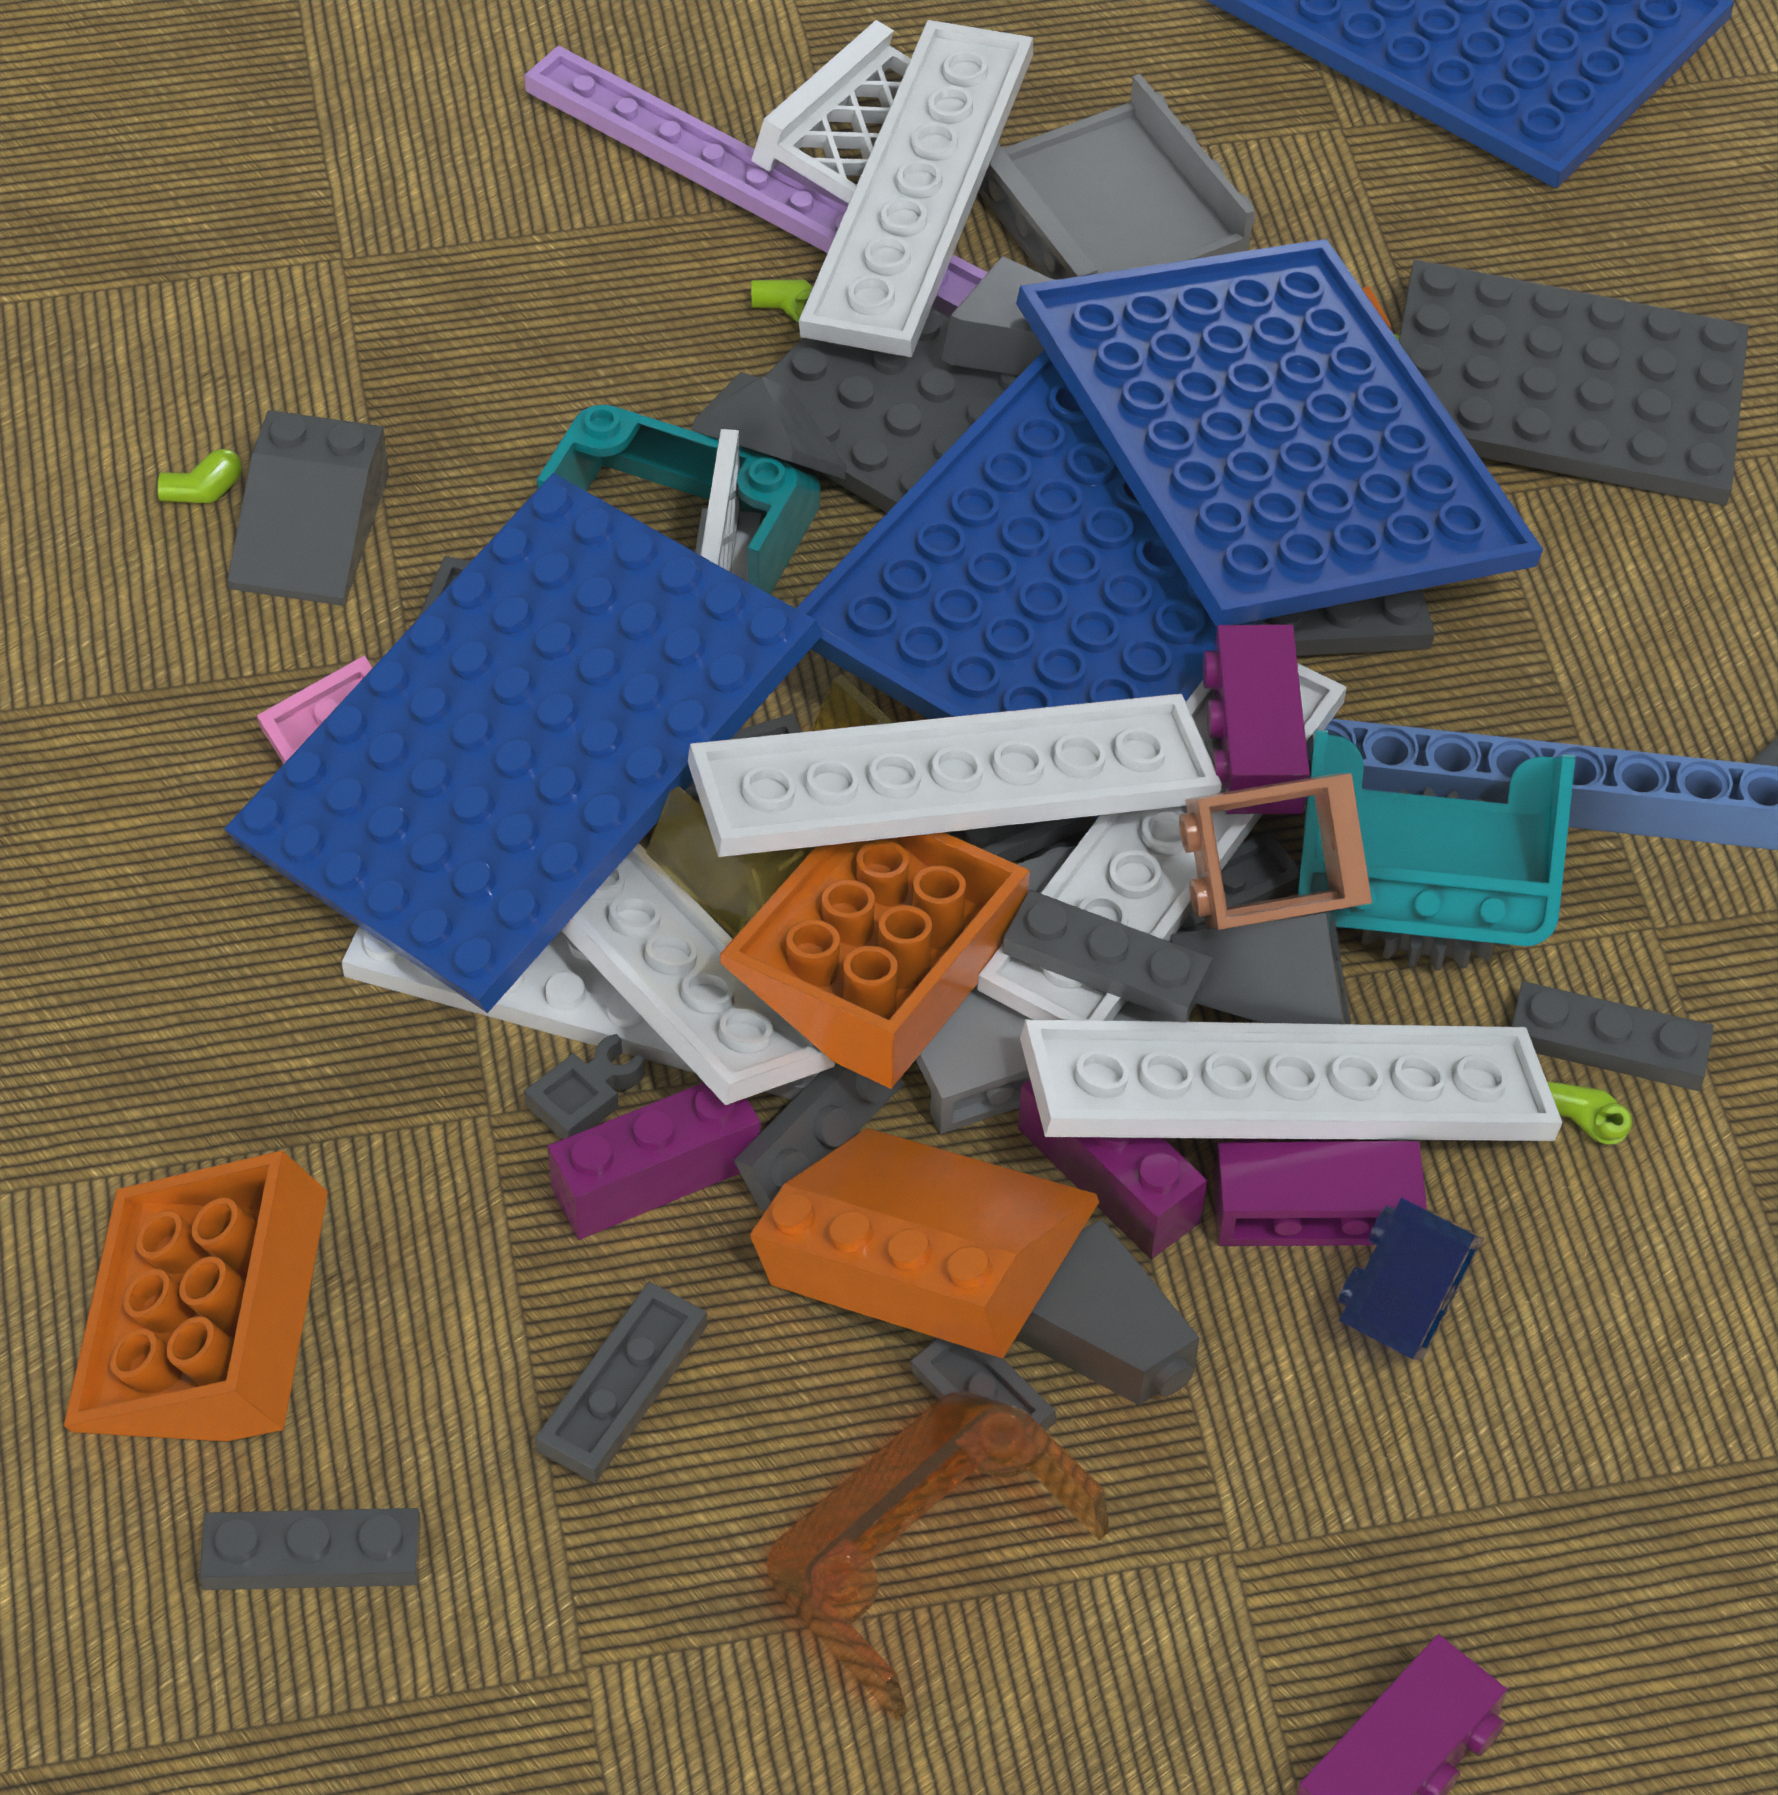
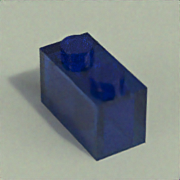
M1402 1197L1396 1209L1389 1205L1385 1206L1370 1233L1369 1242L1377 1246L1365 1270L1356 1266L1348 1276L1340 1292L1338 1303L1346 1307L1339 1321L1413 1360H1423L1484 1238Z

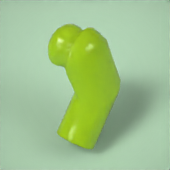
M804 279L752 280V308H780L799 323L813 286Z
M219 449L208 454L190 473L160 472L158 477L159 501L187 503L216 502L241 476L242 465L239 456L232 450Z
M1547 1081L1559 1115L1570 1118L1594 1141L1607 1145L1617 1144L1628 1135L1632 1127V1116L1629 1110L1623 1105L1618 1104L1610 1094L1601 1089Z

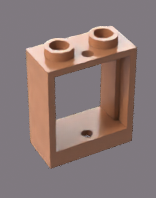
M1335 773L1185 799L1187 813L1180 814L1179 816L1180 836L1185 852H1194L1198 878L1190 879V898L1195 916L1197 918L1204 917L1207 928L1220 930L1372 903L1352 773ZM1314 795L1329 890L1227 907L1212 812Z

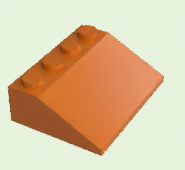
M945 832L816 846L720 953V963L834 1063L892 1089L978 984V975L1002 945L1004 937L1028 893L1030 870Z
M866 1128L786 1182L750 1233V1237L772 1286L1003 1359L1099 1204L1097 1194Z
M283 1150L117 1189L64 1427L73 1433L223 1442L284 1430L328 1191Z

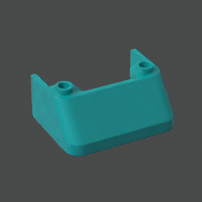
M612 405L591 406L576 416L537 478V486L539 489L551 474L554 473L587 491L601 467L606 466L709 500L719 439ZM739 446L740 470L737 476V492L740 496V510L761 513V517H764L747 547L748 582L771 595L819 510L820 482L818 477L808 468Z

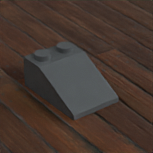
M273 410L267 411L252 452L227 579L228 589L341 606L346 605L389 477L383 426Z

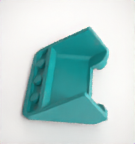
M1315 729L1312 737L1309 778L1335 773H1352L1372 899L1371 904L1334 910L1336 927L1518 946H1533L1545 941L1554 932L1559 919L1575 755L1540 756L1521 763L1511 776L1507 804L1362 789L1364 763L1359 749L1344 737L1328 735L1326 730ZM1314 795L1307 796L1298 895L1329 890Z

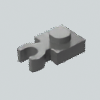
M617 1034L610 1035L597 1045L595 1058L588 1064L584 1063L573 1053L525 1089V1105L563 1140L594 1127L619 1107L618 1093L614 1089L624 1090L631 1088L643 1079L645 1075L644 1058L637 1055L623 1065L612 1063L611 1061L622 1054V1040Z

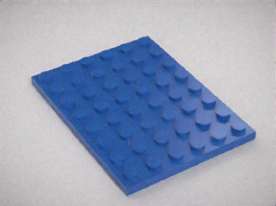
M1206 0L1556 189L1731 18L1734 5L1732 0Z
M1327 239L1020 286L1016 305L1216 628L1217 625H1236L1537 567L1543 552L1542 546Z
M1045 350L1038 355L796 608L815 619L823 633L822 637L811 648L812 651L928 719L1182 694L1185 702H1187L1203 680L1204 651H1214L1217 628ZM1266 619L1236 625H1262Z
M552 473L224 830L236 844L488 1013L694 781L688 765L690 744L730 740L822 637L823 633L817 621Z

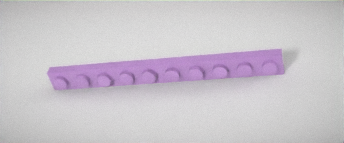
M559 45L524 75L526 92L828 253L849 204L795 170L779 163L768 172L751 161L754 153L752 147ZM953 254L932 308L950 318L952 313L988 272Z

